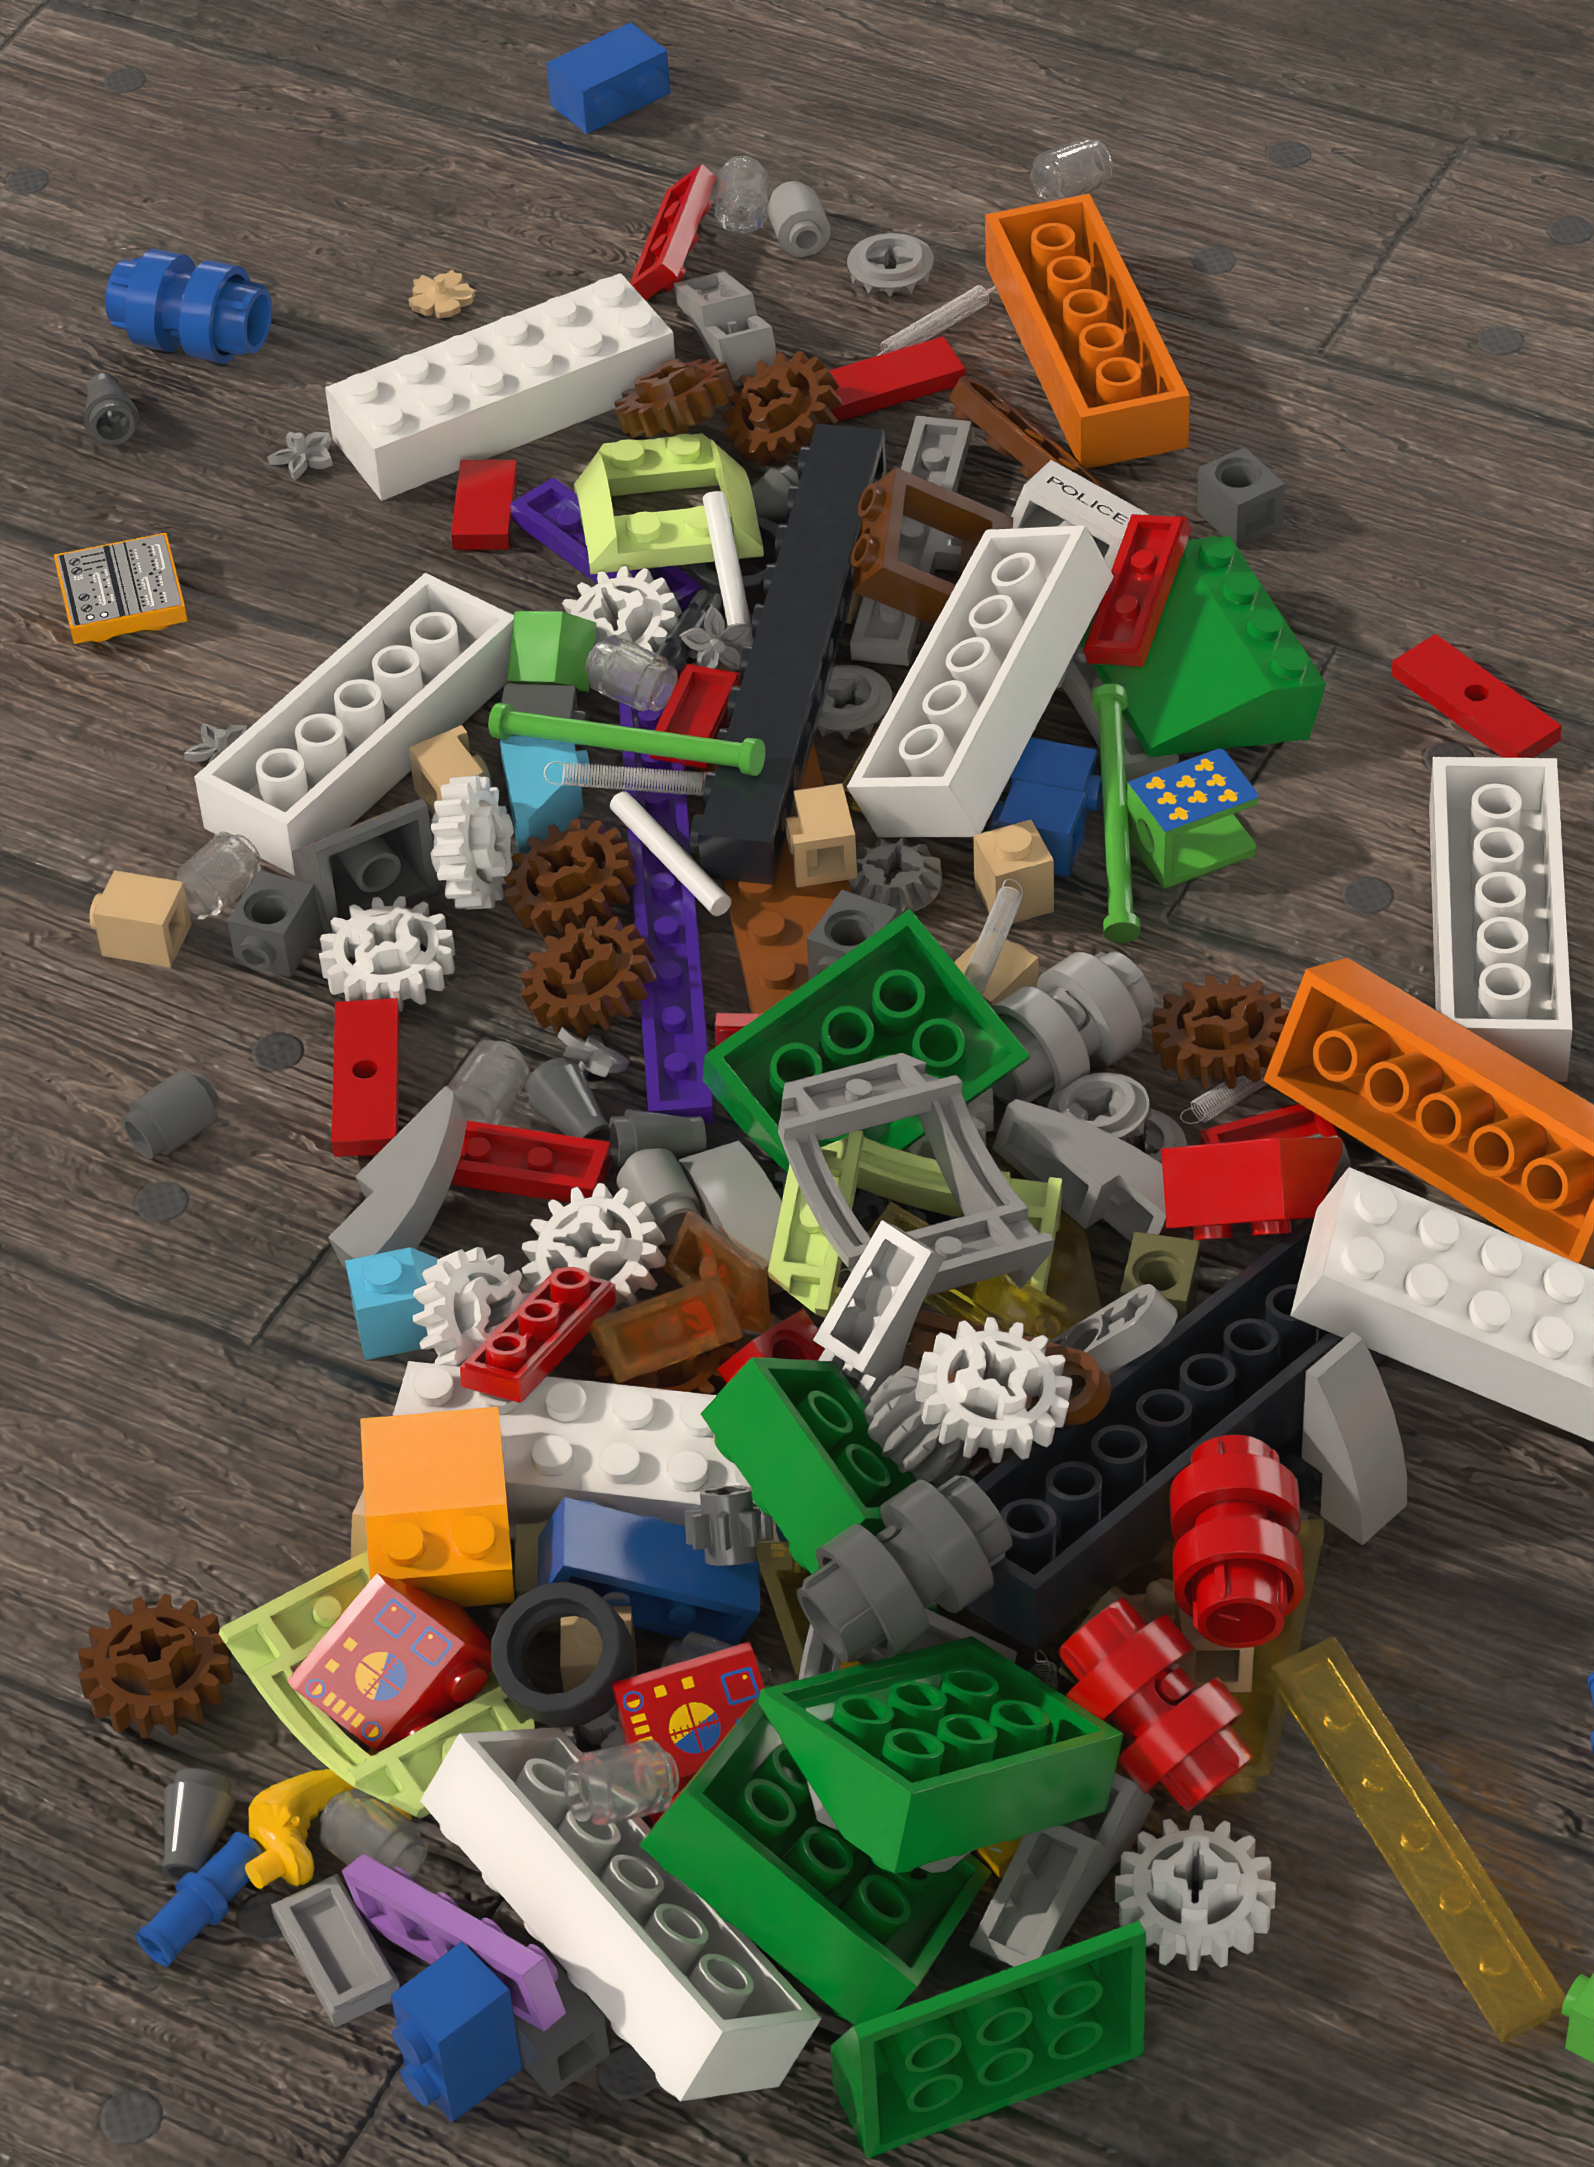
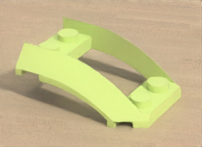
M702 433L677 434L672 437L642 440L626 439L613 443H604L574 484L587 545L590 574H598L601 571L605 573L618 572L621 566H627L628 570L715 561L704 506L614 516L611 496L719 485L721 491L726 496L738 559L764 556L754 498L744 468L713 440L708 439Z
M863 1131L850 1132L848 1137L820 1148L830 1172L851 1210L857 1187L878 1196L920 1209L959 1218L964 1217L943 1177L937 1161L934 1159L904 1152L864 1137ZM789 1164L768 1275L769 1278L812 1312L826 1318L842 1288L837 1287L842 1260L817 1223ZM1001 1171L1009 1185L1028 1207L1027 1219L1039 1234L1048 1232L1055 1241L1056 1231H1060L1062 1178L1049 1177L1047 1183L1014 1179L1010 1177V1172ZM1053 1251L1021 1289L1017 1287L1008 1274L978 1281L976 1283L970 1319L953 1318L985 1326L987 1317H994L998 1324V1329L1008 1332L1016 1322L1023 1324V1336L1038 1337Z
M368 1550L220 1628V1637L281 1721L311 1753L353 1787L404 1810L419 1819L430 1814L420 1800L459 1733L535 1729L534 1720L502 1691L492 1670L483 1689L476 1696L467 1700L461 1708L371 1756L352 1741L327 1714L291 1687L287 1682L290 1676L370 1582Z

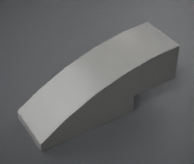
M447 1086L355 1176L366 1199L328 1237L341 1265L345 1269V1260L408 1247L416 1249L430 1229L448 1193L460 1159L467 1121L455 1093Z
M1018 1099L1007 1105L993 1149L1028 1180L1048 1183L1049 1177L1062 1178L1061 1208L1083 1228L1086 1229L1103 1218L1131 1243L1134 1232L1176 1238L1184 1236L1187 1228L1166 1227L1163 1170L1160 1162L1133 1145L1093 1125L1055 1110Z
M736 1141L679 1159L681 1168L700 1200L699 1213L706 1228L763 1274L765 1297L786 1291L769 1278L768 1275L782 1200L751 1153L740 1141Z
M1352 1331L1306 1371L1302 1459L1323 1473L1320 1515L1363 1545L1407 1506V1472L1400 1433L1382 1378L1364 1339Z

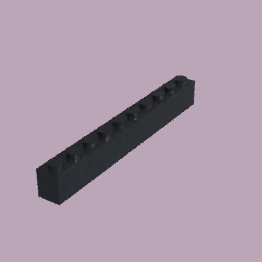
M816 424L810 447H801L798 459V479L800 483L799 485L791 484L787 496L786 511L789 521L788 524H779L775 541L777 562L776 564L768 563L765 570V604L757 603L753 612L752 637L754 642L753 645L745 644L742 649L740 660L741 687L732 686L728 701V720L730 725L728 729L720 728L717 736L718 740L743 743L746 738L761 739L765 745L764 765L757 776L742 774L739 767L719 764L716 771H708L703 788L705 812L704 815L696 814L691 826V850L700 852L701 868L711 878L769 885L775 884L787 840L785 818L792 817L794 814V791L800 790L854 594L852 587L855 567L851 563V556L860 534L862 517L858 514L859 500L868 485L871 483L875 484L886 475L884 430Z

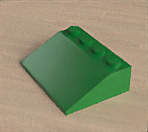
M1210 536L1187 541L1144 667L1092 664L1104 684H1117L1126 689L1128 705L1122 711V714L1148 757L1310 739L1326 688V682L1230 536ZM1096 612L1079 643L1082 649L1084 648Z
M908 909L705 1054L702 1080L739 1127L788 1173L790 1162L778 1134L785 1083L904 1053L926 1062V1074L939 1079L957 1075L962 1081L961 1093L967 1105L1028 1061L1030 1054L911 909ZM918 1115L858 1130L863 1131V1135L867 1139L904 1151L925 1136ZM849 1133L835 1138L820 1140L818 1144L821 1148L848 1137Z
M973 1636L906 1652L893 1658H883L764 1688L760 1691L758 1701L843 1838L869 1855L873 1863L878 1867L891 1871L894 1874L909 1872L915 1867L949 1857L963 1856L976 1849L1003 1841H1014L1027 1834L1054 1826L1068 1825L1072 1821L1105 1812L1123 1738V1733Z
M758 1696L667 1808L639 1846L656 1859L666 1872L677 1877L713 1907L723 1920L734 1925L770 1955L780 1968L791 1973L826 2002L837 2016L856 2026L894 2012L917 1988L992 1872L970 1853L945 1872L931 1873L920 1867H915L909 1872L894 1874L874 1864L869 1855L843 1838L840 1831L817 1821L807 1780L759 1705Z
M1140 1920L858 2024L830 2046L833 2087L866 2158L874 2157L1144 2055L1146 1931Z

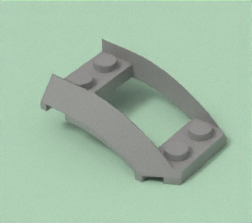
M899 1053L784 1084L778 1134L797 1182L817 1223L851 1273L871 1238L843 1197L830 1172L818 1141L839 1137L843 1134L884 1123L895 1122L914 1115L919 1116L943 1177L964 1214V1217L906 1232L945 1257L926 1296L1003 1274H1008L1017 1287L1021 1289L1053 1251V1237L1048 1232L1039 1234L1027 1219L1028 1207L1009 1185L988 1152L968 1111L961 1093L962 1081L957 1075L942 1079L925 1073L926 1062L904 1053Z

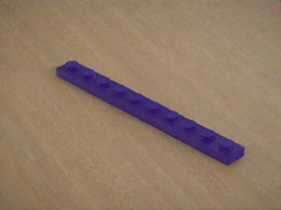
M654 671L617 674L621 726L655 730L676 683H672L666 678L660 680L655 676ZM623 751L624 768L625 766L627 769L628 767L630 769L635 767L637 770L638 767L639 770L642 768V771L643 768H645V771L648 768V772L649 769H651V772L654 769V773L655 769H657V773L658 769H660V774L662 769L663 774L666 769V775L667 770H669V775L670 770H672V776L673 771L675 770L676 776V771L678 770V777L681 770L682 777V771H684V765L650 759L649 754ZM626 774L625 788H626V786H627V774ZM629 774L628 788H629V786H630V774ZM625 790L692 858L687 795L682 793L674 794L673 792L672 794L670 792L664 793V791L663 793L661 791L658 793V791L652 792V790L651 792L649 790L647 792L646 790L644 792L643 790ZM628 828L629 847L637 864L633 867L638 881L636 885L632 886L635 926L641 937L645 938L655 958V962L651 966L656 974V980L643 984L649 996L646 1000H640L648 1112L683 1117L701 1116L704 1124L714 1123L711 1090L702 1080L704 1056L708 1053L695 896Z

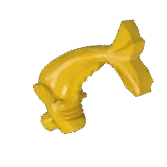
M371 1747L368 1752V1754L371 1756H374L377 1753H379L378 1751L373 1750ZM331 1769L310 1771L272 1785L259 1793L249 1806V1837L260 1846L264 1853L245 1864L246 1874L251 1883L258 1889H262L279 1877L295 1887H298L299 1884L305 1885L313 1878L315 1867L312 1853L305 1844L308 1838L306 1830L310 1828V1821L316 1818L320 1811L326 1809L330 1803L336 1802L344 1795L358 1794L367 1796L382 1806L392 1816L406 1822L412 1820V1814L353 1787Z

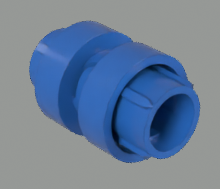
M154 248L145 252L141 258L135 257L133 260L124 259L118 262L110 275L106 289L105 308L108 319L115 328L126 330L131 342L141 347L172 352L181 344L184 352L192 358L225 364L230 362L235 354L244 355L246 352L255 353L259 351L267 338L271 325L272 300L268 290L263 284L251 282L248 272L243 267L205 260L196 267L188 255Z

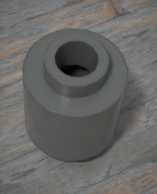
M180 1069L130 1104V1112L121 1118L122 1127L131 1143L144 1157L152 1159L159 1153L167 1156L217 1121L215 1107L219 1105V1097L214 1087L202 1074L196 1073L191 1075L186 1070Z

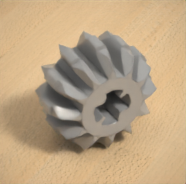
M905 1365L896 1374H891L879 1386L878 1390L871 1397V1402L863 1411L866 1422L870 1425L867 1433L872 1440L879 1443L882 1447V1456L891 1458L897 1464L900 1473L909 1471L917 1480H924L928 1483L932 1481L943 1485L953 1476L959 1475L971 1463V1459L977 1452L971 1458L965 1457V1442L959 1438L945 1445L939 1442L942 1423L924 1425L922 1414L925 1403L916 1401L915 1398L920 1368L916 1369Z

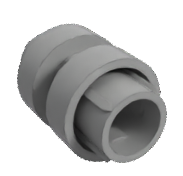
M1075 952L1042 973L1037 981V988L1021 987L992 1006L991 1008L1030 1054L1028 1061L992 1086L993 1096L1006 1105L1016 1099L1028 1103L1034 1101L1042 1105H1048L1053 1095L1059 1089H1064L1079 1077L1089 1075L1090 1068L1104 1070L1136 1049L1141 1042L1142 1027L1151 1021V1014L1155 1006L1151 987L1137 965L1128 957L1118 952H1109L1108 954L1099 952L1095 956L1085 952Z

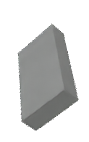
M337 1874L271 1904L273 1916L335 2028L392 2001L391 1994L400 1988L399 1981Z

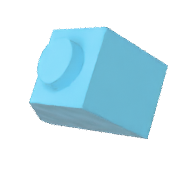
M510 736L507 740L500 739L504 780L519 853L527 854L531 850L527 839L531 836L543 841L549 837L548 826L553 824L559 828L560 832H563L569 827L573 819H577L584 812L582 789L579 785L577 787L576 785H554L549 783L544 777V769L547 764L555 761L562 764L565 762L566 765L567 762L569 765L571 762L572 766L575 763V767L576 763H578V767L579 763H581V768L582 764H584V768L585 764H587L588 769L589 758L587 750L576 751L573 743L524 736ZM559 763L548 765L545 771L546 778L552 783L561 784L563 781V766ZM565 768L564 783H565V781H566V768ZM568 769L567 783H568V781H569V769Z
M408 1247L345 1260L353 1310L365 1360L421 1349L419 1343L428 1336L426 1327L413 1322V1315L424 1311V1305L413 1295L414 1290L427 1285L422 1273L425 1269L436 1265L438 1258Z

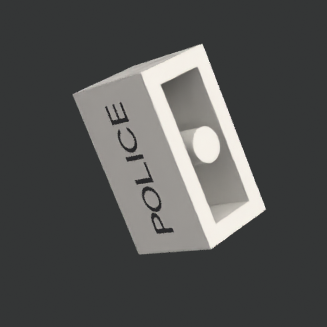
M1050 460L1023 486L1011 517L1014 518L1013 529L1086 525L1111 571L1131 514H1149Z

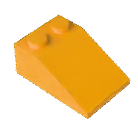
M488 1407L360 1419L370 1581L378 1573L455 1601L460 1607L513 1603L515 1601L499 1408Z

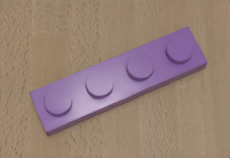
M362 1854L342 1870L357 1909L370 1929L429 1964L434 1963L460 1942H463L510 1989L513 2014L542 2031H546L566 2014L555 1986V1982L559 1978L557 1969L551 1959L539 1947L533 1944L527 1947L506 1936L502 1929L488 1918L478 1920L461 1910L447 1894L438 1892L435 1895L419 1886L400 1867L390 1869L366 1854Z

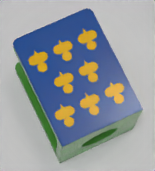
M1223 749L1210 751L1127 782L1129 843L1163 889L1256 855L1257 845L1234 816V813L1257 805L1258 792Z

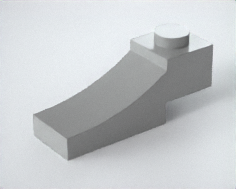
M725 271L673 283L677 305L685 312L694 325L710 359L717 358L719 363L726 362L734 385L742 386L739 380L742 375L753 378L758 373L757 363L762 360L768 367L774 365L777 352L772 326L757 315L754 295L751 291Z
M881 1220L813 1339L825 1348L818 1361H834L866 1407L871 1402V1397L878 1390L879 1386L891 1374H896L900 1370L905 1347L917 1314L933 1279L945 1257L900 1228Z
M1114 1773L1105 1812L1072 1821L1068 1825L1054 1826L1024 1835L969 1946L978 1953L1009 1968L1057 1951L1093 1892L1117 1863L1121 1864L1123 1852H1130L1155 1800L1148 1793L1144 1795L1134 1781Z

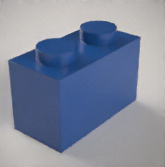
M631 22L546 63L551 106L586 134L671 93L667 50Z
M460 1942L391 1994L397 2025L392 2030V2035L402 2052L405 2065L400 2070V2075L409 2092L423 2106L427 2107L433 2102L454 2122L522 2070L510 1989L463 1942Z

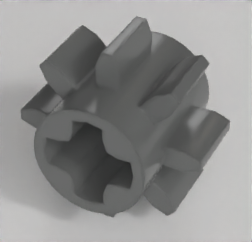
M732 1485L700 1491V1509L684 1511L686 1544L693 1545V1550L704 1549L706 1564L729 1566L753 1562L758 1559V1542L774 1540L772 1517L765 1514L753 1502L751 1487Z

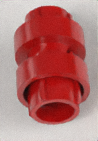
M1244 1435L1215 1437L1205 1441L1194 1450L1191 1455L1190 1465L1185 1467L1171 1484V1530L1176 1541L1172 1557L1174 1597L1181 1610L1193 1618L1194 1629L1208 1641L1228 1648H1251L1263 1645L1276 1638L1284 1627V1617L1300 1604L1304 1596L1303 1552L1301 1544L1297 1539L1301 1527L1299 1488L1292 1472L1279 1463V1455L1266 1443Z
M1122 1597L1086 1623L1059 1648L1060 1658L1079 1680L1067 1693L1066 1697L1107 1724L1113 1720L1130 1741L1131 1745L1122 1752L1117 1761L1138 1785L1144 1795L1163 1783L1180 1806H1183L1189 1812L1216 1792L1254 1759L1251 1750L1231 1727L1246 1713V1710L1219 1677L1210 1680L1200 1688L1190 1678L1180 1664L1191 1655L1195 1648L1167 1614L1157 1618L1148 1625L1132 1604H1129L1125 1597Z

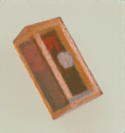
M687 1211L663 1270L697 1298L707 1296L718 1316L733 1328L765 1333L770 1329L771 1324L767 1270L696 1212Z
M719 1274L595 1319L589 1327L593 1340L617 1384L743 1338L742 1331Z

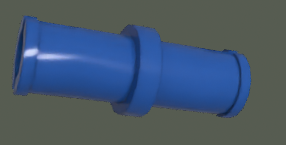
M235 1832L228 1839L224 1847L197 1873H186L175 1886L176 1895L146 1926H143L136 1932V1940L144 1952L160 1965L169 1966L176 1959V1955L207 1924H219L228 1914L227 1904L249 1881L245 1871V1864L264 1853L260 1846L244 1833Z

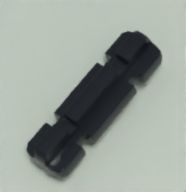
M703 589L695 594L688 605L689 608L683 612L664 641L666 644L660 647L653 658L654 674L660 680L666 678L668 681L676 683L685 664H690L695 660L699 651L690 648L679 635L691 628L705 630L704 620L711 605L723 617L725 610L722 606V595L718 592L712 594Z

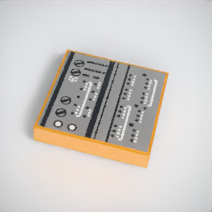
M167 533L54 555L73 644L88 641L103 642L113 636L143 630L157 631L165 629L169 625L187 622L185 605Z

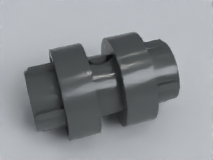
M956 1475L937 1489L928 1482L919 1479L881 1505V1517L886 1529L874 1536L863 1526L853 1524L816 1550L820 1569L804 1579L803 1586L797 1590V1597L814 1630L839 1659L844 1662L853 1663L873 1648L885 1657L893 1658L929 1632V1621L924 1608L936 1601L945 1610L957 1613L993 1588L994 1578L990 1567L1005 1557V1552L1012 1547V1538L995 1505L970 1478Z

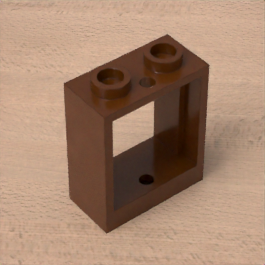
M895 467L875 484L871 483L868 485L859 500L858 514L862 518L859 539L854 546L851 556V563L855 567L852 591L935 625L956 585L897 560L902 516L904 515L962 540L957 582L985 531L1013 529L1014 518Z

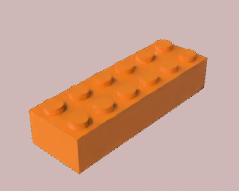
M1090 193L985 214L987 270L1076 461L1086 469L1189 448L1190 394Z
M1349 958L1306 969L1263 1081L1514 1237L1588 1268L1593 1267L1594 1105Z

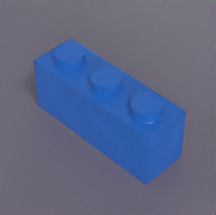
M563 1497L538 1536V1586L570 1582L591 1588L612 1607L632 1606L635 1628L727 1649L739 1643L760 1613L759 1544L757 1546L758 1559L753 1562L729 1566L709 1565L705 1563L704 1549L693 1550V1545L686 1544L685 1526L666 1522L657 1517H645L601 1506L592 1501H580Z

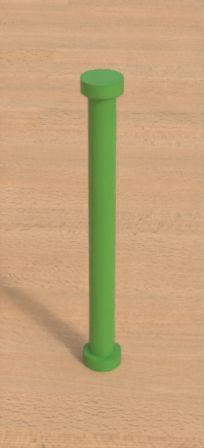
M1103 684L1096 687L1091 693L1092 708L1098 713L1109 911V916L1103 921V934L1111 942L1128 943L1136 940L1141 934L1140 919L1133 914L1122 711L1126 709L1128 699L1127 691L1124 687L1117 684Z
M496 703L489 715V732L496 739L507 740L510 736L517 735L739 767L742 774L757 776L761 772L765 761V745L761 739L746 738L743 743L569 719L515 711L514 706L507 703Z

